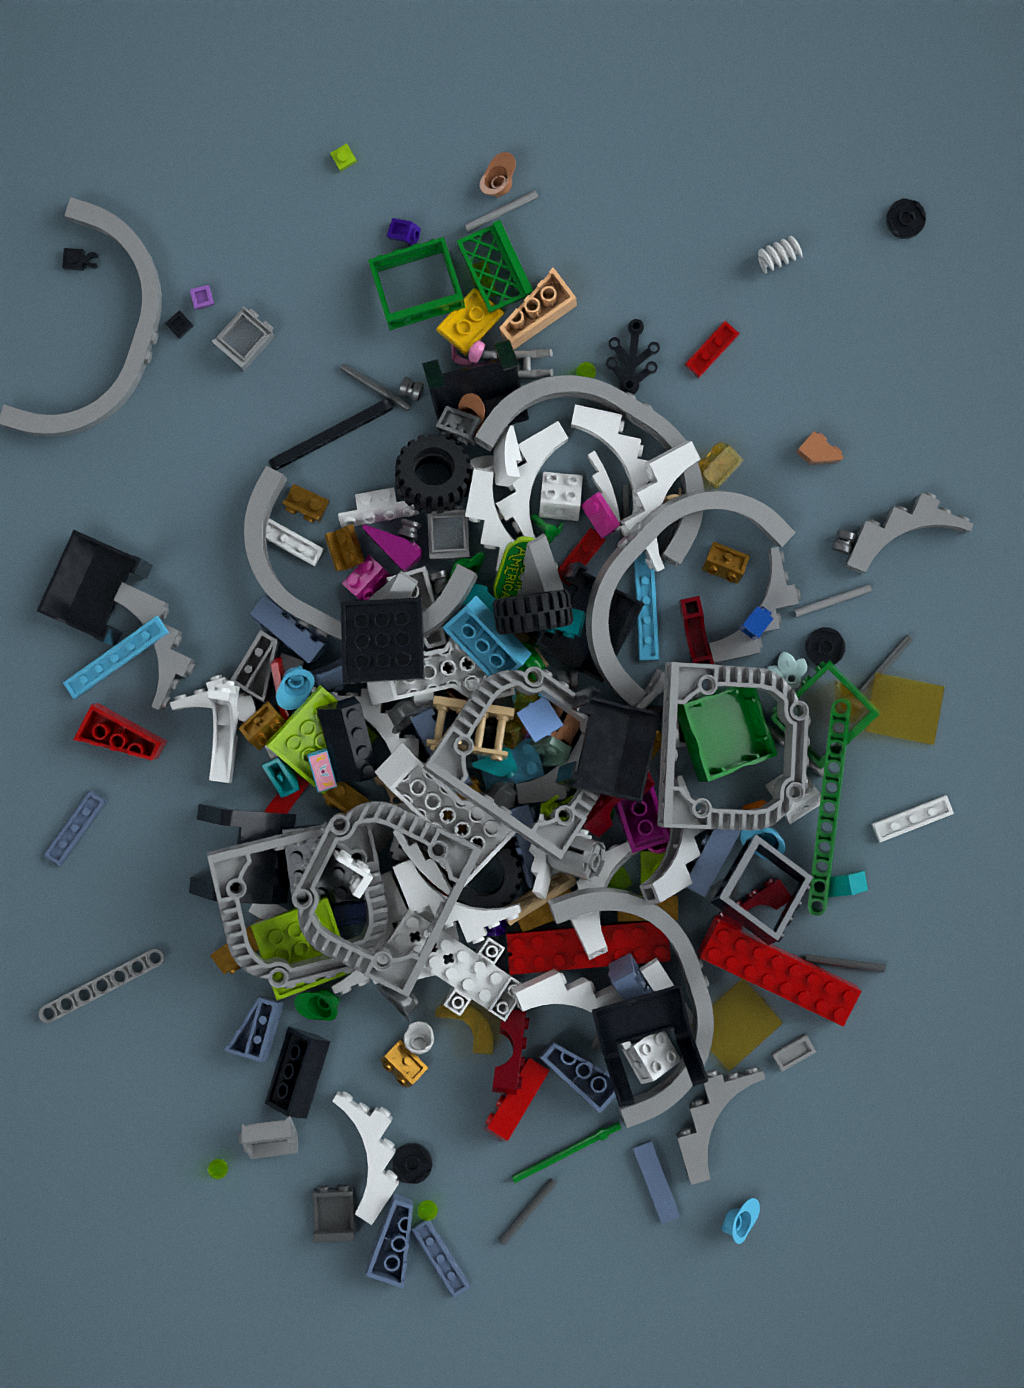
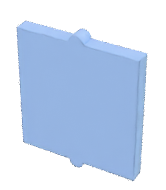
M545 697L540 698L534 703L530 702L529 706L517 712V715L535 743L546 736H551V733L564 726Z

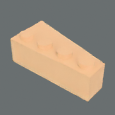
M554 267L538 283L535 290L524 299L520 307L516 308L499 327L501 336L504 340H510L513 350L577 306L575 295Z

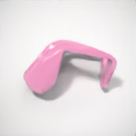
M481 341L473 343L469 349V359L460 357L457 354V348L451 345L452 360L461 366L476 365L483 353L485 343Z

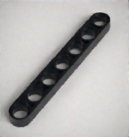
M389 398L382 400L273 457L268 463L272 469L279 470L394 409V406Z

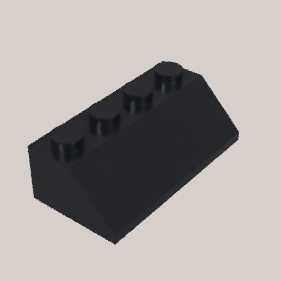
M352 696L316 708L336 782H362L377 777L375 773L377 765L361 703L356 697Z
M288 1026L265 1104L288 1117L307 1119L331 1041L319 1035Z

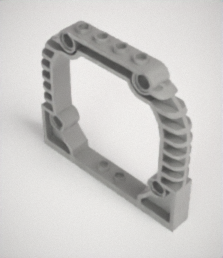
M680 662L665 663L657 826L691 829L761 830L777 823L790 810L793 802H799L803 799L805 788L808 785L806 768L809 765L807 748L810 744L808 727H810L811 718L808 705L804 701H798L795 691L783 677L764 668ZM703 680H706L708 684L706 690L701 685ZM717 686L754 688L765 691L777 701L778 718L786 725L783 776L774 784L773 799L760 808L748 810L712 808L707 799L691 798L682 787L674 786V766L678 757L675 746L679 737V731L676 729L678 704H686L696 694L711 695L717 690ZM795 706H797L798 708L797 715H794L793 708ZM791 787L794 788L793 796H790L789 790ZM698 803H700L702 806V809L699 813H697L695 809Z
M530 667L524 671L506 670L497 672L487 677L477 686L422 769L553 859L561 860L585 823L587 815L600 795L578 789L568 805H562L552 810L549 820L533 823L530 827H527L511 816L512 812L504 806L498 807L495 805L494 799L486 794L482 796L464 783L468 777L466 756L474 748V743L470 738L474 729L492 702L503 691L515 688L525 695L540 693L580 721V730L584 736L589 715L572 710L575 693L568 689L569 685L565 682L555 680L552 677V673L546 669L541 670L538 667ZM528 673L535 675V683L528 680ZM459 741L466 744L465 752L458 749L457 744ZM560 811L566 813V820L564 822L559 819Z
M381 801L366 802L352 808L346 814L336 813L332 816L329 823L324 822L320 833L323 835L320 841L315 840L310 850L314 853L311 859L306 858L301 868L304 870L301 878H296L292 886L295 889L292 903L298 908L300 929L312 947L324 955L363 973L364 976L409 997L482 851V847L394 804ZM336 819H343L346 826L343 829H337L334 821ZM376 822L387 825L427 845L430 858L436 861L442 860L449 879L455 882L446 902H441L436 911L439 914L436 921L432 920L427 929L430 933L420 953L410 950L393 955L387 948H379L373 953L333 934L321 924L315 913L320 899V893L316 885L338 841H345L350 838L359 824ZM440 844L443 846L444 851L437 855L433 853L432 847ZM299 893L307 894L308 901L300 902L297 895ZM385 955L388 958V962L386 964L378 963V956Z
M343 819L334 821L337 829H343L346 826ZM364 823L357 826L350 838L345 841H338L337 845L342 847L351 856L354 853H360L361 857L359 860L369 866L368 868L373 876V879L363 893L366 904V923L360 936L347 940L368 951H372L386 931L388 905L370 823ZM323 824L206 852L226 940L232 957L246 972L259 978L268 979L270 985L275 988L284 987L289 989L295 987L297 983L304 982L308 984L315 982L316 978H332L336 976V973H352L356 971L326 955L291 964L286 959L280 957L263 959L250 945L240 907L239 898L243 897L247 890L243 875L252 862L250 854L272 848L275 851L286 848V845L293 843L295 846L305 844L306 840L322 837L323 834L320 833ZM232 883H240L241 888L238 891H232L230 889ZM275 972L283 973L282 977L277 980L273 979L272 975Z

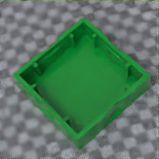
M723 687L711 695H701L690 699L686 704L677 705V717L698 782L712 781L733 773L743 766L754 765L778 755L770 729L763 716L762 704L757 689Z

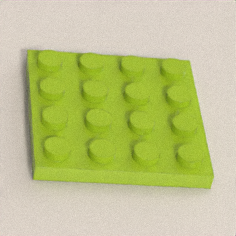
M321 685L317 687L265 744L315 788L307 754L327 749L316 708L338 701ZM366 726L370 742L372 743L378 736Z
M327 896L319 899L315 910L318 919L325 928L341 937ZM298 908L250 924L260 955L265 960L280 957L286 959L291 964L324 955L312 947L304 937L298 921ZM275 972L272 978L280 979L283 973ZM336 973V976L332 978H316L315 982L308 984L304 982L297 983L295 987L289 989L284 987L275 988L273 986L272 989L276 1000H280L349 973Z

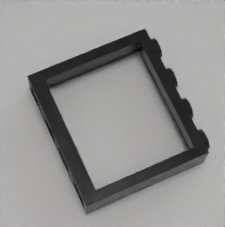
M755 834L744 843L711 903L767 945H771L775 942H780L784 937L785 933L783 931L792 922L794 911L801 906V898L809 891L813 876ZM755 851L799 882L773 930L729 898Z

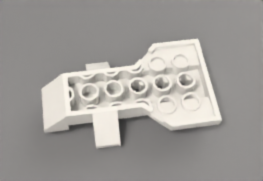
M450 637L444 648L424 652L425 680L367 682L371 705L411 697V701L421 708L426 705L433 706V692L453 688L469 699L477 686L488 675ZM465 658L467 661H471V666H469L468 670L462 666ZM444 663H447L448 666H452V670H449V674H447L446 671H443V666H445ZM514 688L503 691L497 698L515 695Z
M402 743L375 773L402 800L398 807L473 842L474 838L482 839V851L464 885L465 887L515 835V832L469 800H462L446 784L422 769L424 763ZM447 810L448 812L451 810L452 818L444 819L443 811ZM461 824L463 826V824H466L467 832L463 833L462 831L459 833L458 825ZM434 845L435 854L438 855L444 851L442 845ZM442 860L437 861L446 870Z
M428 905V910L418 914L416 911L411 912L408 907L382 948H387L393 955L410 950L420 953L430 933L427 929L432 920L436 921L431 906ZM456 925L447 929L443 927L435 944L436 949L431 951L418 979L436 975L450 984L452 987L443 1005L459 1016L462 1015L473 999L488 1011L506 1021L516 1006L511 989L522 983L495 965L505 947L488 937L476 951H473L459 941ZM416 931H418V936H420L419 939H414L413 941H411L410 939L412 937L409 936L410 933H416ZM451 953L452 961L444 963L445 959L443 956ZM380 955L377 961L386 964L388 958L385 955Z

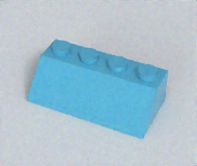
M477 596L465 604L442 627L488 677L501 671L517 670L531 655L529 650L513 634L500 635L496 631L494 614Z

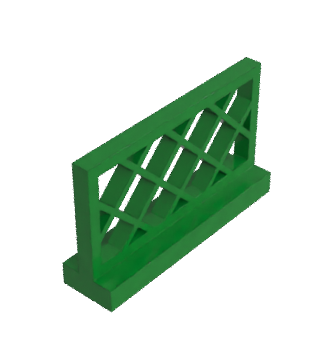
M500 220L487 228L456 241L489 314L525 299L533 292ZM491 232L493 237L491 245L481 242L482 236ZM468 241L476 243L474 252L466 251L463 244ZM479 245L490 249L487 258L476 254ZM492 250L501 254L500 263L489 259ZM474 258L485 262L482 271L473 268L472 262ZM487 263L498 267L495 276L484 272ZM500 268L509 271L508 281L497 277ZM482 275L493 279L490 289L481 285ZM495 280L506 284L503 294L492 290ZM508 286L517 288L519 295L513 298L505 295ZM490 294L502 297L500 303L491 307L488 300Z

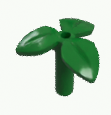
M533 514L530 518L544 532L549 544L554 541L555 536H559L563 529L564 522L562 521L557 528L552 524H546L536 514Z

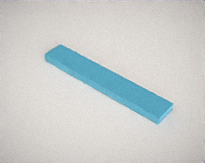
M644 551L634 561L635 595L637 600L644 603L637 617L639 661L659 660L655 571L648 568L645 562L647 557Z
M159 616L154 617L64 681V686L72 698L77 699L166 636L169 631Z

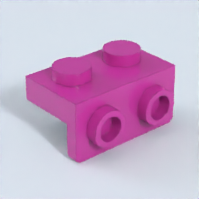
M600 492L594 494L581 504L585 514L601 538L612 534L621 526Z
M370 555L364 559L365 563L360 564L342 583L360 601L368 600L386 584L387 577H391Z

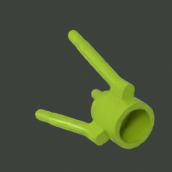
M558 794L547 802L541 803V814L550 819L552 810L570 802L573 796L555 802L560 797ZM559 817V819L564 822L566 817Z

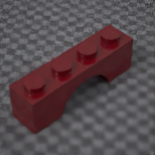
M700 596L679 600L678 604L691 663L714 665L713 655L706 636Z
M649 771L644 794L655 785ZM600 795L587 815V819L582 827L600 837L613 825L610 819L611 810L623 799Z
M771 877L763 882L764 886L762 888L751 890L746 894V899L743 901L737 900L735 903L746 911L757 905H767L778 910L788 903L791 895L779 878L776 877L774 879ZM723 911L714 916L743 930L742 925Z
M513 1009L506 1021L501 1019L499 1033L510 1041L513 1054L506 1063L495 1067L492 1092L516 1095L517 1089H521L522 1077H519V1069L524 1068L525 1057H521L522 1049L526 1050L527 1037L523 1036L524 1030H528L529 1018H526V1011Z

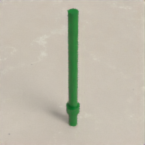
M619 1121L606 1128L602 1127L596 1130L595 1134L512 1176L514 1183L599 1140L603 1141L609 1138V1135L622 1129Z

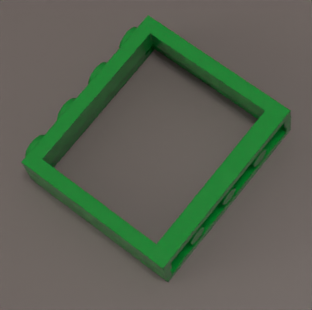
M444 237L435 240L433 238L422 244L416 243L402 250L396 249L391 253L377 255V257L368 260L389 331L465 308L463 295ZM442 253L455 294L390 313L378 272Z
M830 660L826 664L822 661L814 669L816 673L812 677L807 675L800 682L802 686L797 691L793 690L797 698H799L829 670L869 710L849 729L848 745L880 715V711ZM776 705L771 710L773 714L770 718L785 733L786 725L778 718ZM837 742L831 746L835 752L842 750L841 744ZM809 745L807 756L822 769L825 765L826 752L820 756Z

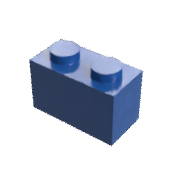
M757 606L752 609L738 629L751 639L756 640L774 618L770 616L772 613L767 608Z

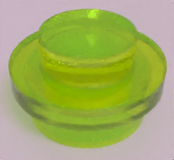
M583 362L577 367L576 375L594 379L596 369L593 364Z
M214 1159L208 1166V1173L214 1179H222L228 1172V1165L223 1159Z
M425 1200L420 1203L418 1215L421 1219L431 1221L437 1216L438 1208L433 1201Z

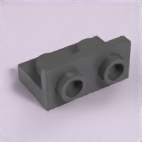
M446 406L436 427L441 432L440 435L447 436L448 440L453 438L464 446L468 444L475 446L476 441L473 439V436L482 420L477 416Z

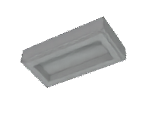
M804 1034L774 1051L771 1055L781 1072L816 1053V1050L808 1036Z

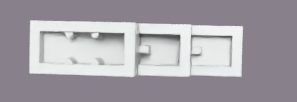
M593 451L587 457L597 472L592 475L591 479L620 523L613 487L596 452ZM618 527L615 531L619 532L621 530L620 527Z
M540 814L538 822L548 820L544 814ZM531 844L529 852L535 857L531 872L536 876L532 892L538 898L546 899L552 867L549 865L548 855Z
M394 829L395 837L415 866L434 885L449 895L452 888L439 863L430 858V856L426 857L418 840L410 843L405 834Z

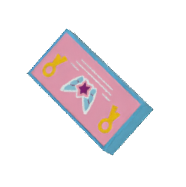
M327 749L307 754L317 792L337 787Z

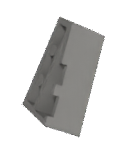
M260 630L230 681L235 682L234 685L266 703L273 678L270 664L278 656L280 641Z

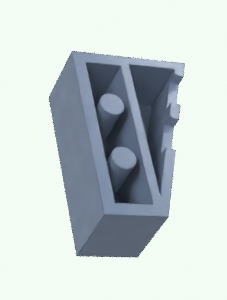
M268 996L259 997L224 1051L259 1062L268 1060L284 1001Z

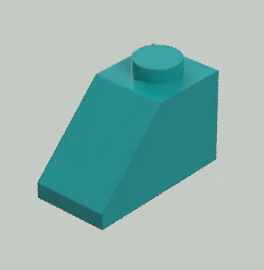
M509 747L502 750L508 752L507 759L493 761L487 756L472 763L475 768L498 777L504 776L505 779L516 775L515 771L518 770Z

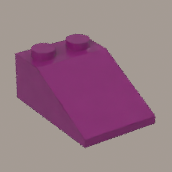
M368 525L362 527L365 533L404 573L412 570L423 559L421 555L423 551L414 541L410 543L407 539Z
M654 786L643 795L642 802L621 800L615 805L616 813L632 853L669 841L670 837L667 827L657 826L658 799Z

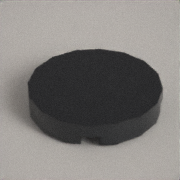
M904 198L896 201L889 208L886 215V224L889 231L901 239H910L917 236L925 226L926 213L924 207L915 200Z
M822 627L814 630L808 636L805 643V651L813 664L819 665L822 661L826 664L830 660L835 665L843 658L845 641L837 630Z
M407 1143L401 1146L393 1158V1170L398 1178L405 1183L418 1184L424 1181L430 1175L433 1166L429 1150L418 1143Z

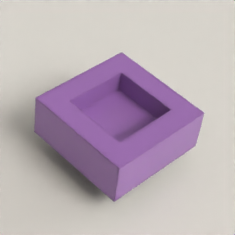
M209 284L190 289L195 310L215 305Z

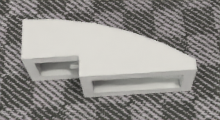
M512 425L506 428L499 437L493 454L495 484L509 487L520 478L517 464L522 461L514 426Z

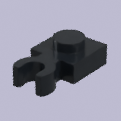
M64 248L62 268L64 270L84 271V265H88V267L96 269L98 265L90 263V260L98 258L99 255L95 252L85 255L84 249Z

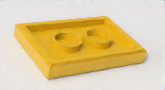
M475 287L464 298L465 308L451 312L436 328L440 335L465 356L469 353L473 343L480 341L504 316V312L501 309L489 314L480 292ZM489 300L491 307L495 306V304Z

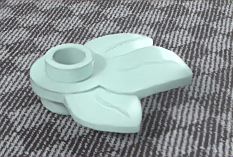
M782 652L778 658V665L768 666L767 669L783 677L792 689H797L802 681L801 677L807 671V663L805 659L795 661L791 654ZM794 677L795 681L789 682L788 678Z

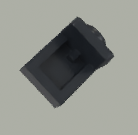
M488 717L486 719L483 736L484 747L495 745L498 725L496 717Z

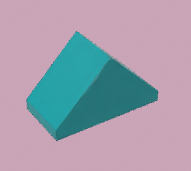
M279 756L261 765L281 798L300 789L295 770Z
M865 871L831 876L829 897L849 896L868 891Z

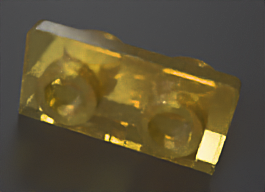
M719 442L712 447L711 452L706 458L699 461L698 465L701 475L713 488L718 489L743 462V459L729 444Z

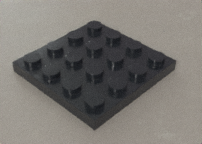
M422 597L341 602L342 678L344 684L425 680Z
M317 825L284 827L282 832L284 834ZM321 837L306 840L305 844L295 846L294 843L286 845L285 853L292 896L295 891L292 886L297 877H302L304 870L301 868L306 858L311 859L314 852L310 850L315 840L320 841ZM336 845L335 849L339 852L341 849L344 850L339 845ZM333 853L316 885L320 893V899L327 896L329 903L364 900L363 894L359 899L352 894L349 888L350 884L348 882L353 873L357 872L337 861ZM354 853L351 858L356 862L360 859L361 854ZM299 893L297 895L300 902L308 901L307 894Z

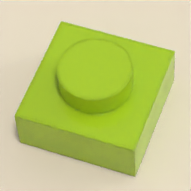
M347 143L330 153L340 172L357 163Z

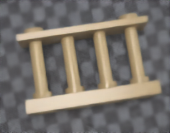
M434 695L433 708H436L438 715L434 739H427L426 747H430L432 751L435 749L443 735L446 712L452 710L457 711L456 714H459L466 704V700ZM490 705L477 725L474 748L470 754L488 756L493 761L507 759L508 752L502 751L506 722L513 720L515 708ZM488 717H496L498 721L494 749L482 748L485 723ZM459 741L457 744L458 749L465 752L466 745H462V741Z

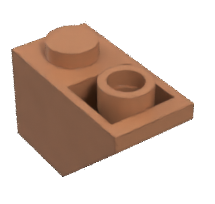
M815 431L796 451L810 465L839 463L844 458L841 455L842 451L837 446H831L826 442L827 438L822 433H816Z

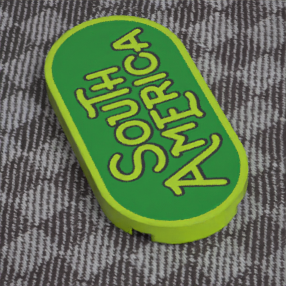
M522 536L513 542H509L505 547L493 585L496 599L517 596L518 589L522 587L521 574H524L526 566L523 563L528 542L535 538Z

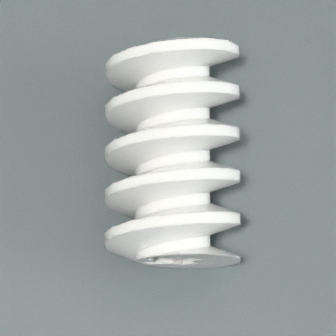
M788 236L787 241L781 239L780 244L774 242L773 247L768 245L765 247V250L762 248L758 250L760 267L764 274H767V267L774 271V264L781 268V261H784L788 265L789 257L793 261H796V254L802 258V250L793 236Z

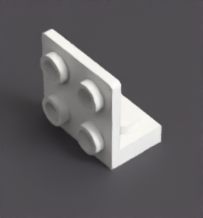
M543 472L539 517L578 521L583 476Z
M783 774L765 785L772 797L774 784ZM809 778L803 799L799 802H793L792 807L785 814L789 824H792L820 806V792ZM791 787L789 790L790 796H793L794 794L793 787Z
M335 849L333 851L335 859L357 872L353 873L348 883L350 884L349 888L352 894L360 899L373 879L370 873L371 870L364 862L360 860L355 862L348 852L342 849L339 852Z
M665 1031L646 1036L637 1043L631 1044L632 1046L626 1050L621 1049L641 1084L655 1081L681 1060Z

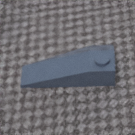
M528 804L509 809L512 812L510 815L527 827L534 823L533 819L536 818L533 806L529 807ZM515 833L513 836L528 887L531 888L533 887V873L531 872L533 855L529 852L531 843Z

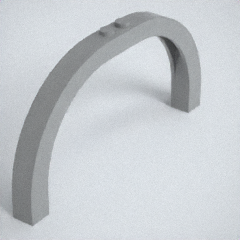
M70 197L64 215L69 222L92 228L111 237L132 258L141 281L142 307L124 367L113 385L96 401L79 410L58 415L35 414L3 405L0 414V425L34 436L60 437L73 435L93 428L110 418L134 393L147 363H150L152 359V346L158 340L157 330L161 318L162 292L160 279L151 255L134 231L117 216L99 206Z
M574 375L539 379L513 391L492 410L474 438L478 445L491 452L508 424L525 409L541 401L553 398L575 397L594 401L613 410L617 414H622V417L653 436L666 451L686 441L670 422L653 411L650 405L637 401L636 397L631 393H625L600 380ZM696 462L679 476L683 494L704 490L702 475L698 462ZM703 510L680 518L671 540L660 556L661 559L676 568L682 563L697 536Z
M266 466L250 496L245 515L244 539L251 569L257 581L270 598L289 614L299 619V624L308 629L311 625L317 629L316 633L326 638L327 635H330L342 641L341 621L291 595L283 587L272 569L266 542L268 520L272 508L288 479L284 474ZM459 564L457 565L441 595L423 612L424 637L438 630L455 615L478 578L476 573Z
M702 490L683 494L660 505L641 523L635 524L627 538L624 537L618 542V547L606 560L593 583L586 611V635L589 650L598 672L609 687L627 705L635 707L647 693L622 668L610 641L608 625L610 604L616 586L624 572L667 526L685 515L707 509H725L736 512L756 525L774 545L783 547L796 532L774 510L764 503L742 494L723 490Z
M598 887L581 889L548 900L550 911L557 924L587 913L612 910L642 917L654 924L665 934L675 951L690 995L693 1011L692 1035L705 1065L712 1045L714 1031L713 1009L707 989L710 985L707 976L702 974L701 968H703L701 958L696 956L690 940L679 924L657 904L647 905L643 896L617 888ZM683 1058L661 1083L635 1096V1104L620 1108L617 1103L626 1128L658 1116L677 1103L690 1090L693 1085Z

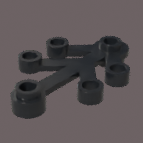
M639 319L631 320L628 325V332L631 334L629 355L621 347L620 340L617 337H612L608 343L609 348L614 350L627 366V375L618 366L617 358L609 357L606 361L607 368L612 370L620 380V390L632 395L637 393L639 383L650 374L656 373L658 366L655 362L650 361L646 364L645 369L636 376L635 368L650 356L656 355L660 350L657 342H651L648 348L637 356L639 335L644 330V324ZM633 324H639L640 328L635 330ZM617 341L618 346H611V342ZM655 345L657 351H651L650 347ZM614 360L616 365L612 367L608 362ZM654 365L655 370L650 371L648 366ZM631 382L633 387L627 388L626 383Z

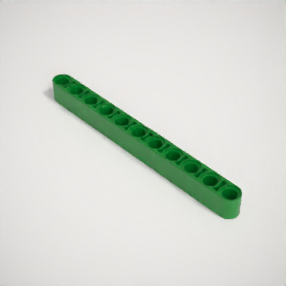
M844 697L834 701L830 714L811 874L813 878L810 883L808 910L814 916H820L825 912L829 899L852 708L851 702ZM843 702L846 704L847 710L839 712L836 708L837 703ZM834 723H842L844 731L837 732L834 729ZM837 742L841 744L842 751H833L832 743ZM832 762L837 763L840 770L838 772L831 771L829 764ZM827 783H835L837 786V791H829L827 789ZM831 802L834 804L835 810L827 811L824 804ZM829 822L832 825V830L825 831L822 823ZM827 842L830 845V850H822L820 843ZM825 862L828 869L820 870L817 863ZM815 882H823L825 884V889H817L815 886ZM820 901L823 908L816 909L813 906V902Z

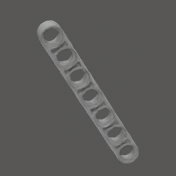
M159 948L151 949L44 1005L39 1010L40 1020L44 1023L53 1022L160 966L165 960L164 952ZM151 953H159L161 956L160 962L153 963L150 960ZM135 961H139L143 965V969L139 973L135 972L132 968ZM117 971L124 972V981L119 982L115 979ZM99 980L106 981L107 989L105 991H100L97 988ZM80 990H88L90 994L88 1000H82L79 997ZM65 998L69 999L72 1003L71 1008L68 1010L64 1009L61 1005L62 1000ZM46 1008H51L54 1011L52 1019H47L44 1016Z

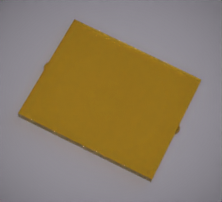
M875 673L870 702L880 711V715L865 728L864 732L934 745L945 686Z
M743 978L712 1005L714 1031L710 1051L731 1071L783 1024L766 1005L764 999H761Z

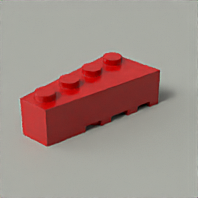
M99 703L90 706L73 739L151 761L159 758L167 743V740Z
M527 1058L524 1061V1068L519 1069V1077H522L521 1089H517L516 1095L504 1094L503 1096L501 1094L495 1104L497 1107L493 1113L490 1112L483 1129L502 1142L508 1141L550 1070L531 1058Z

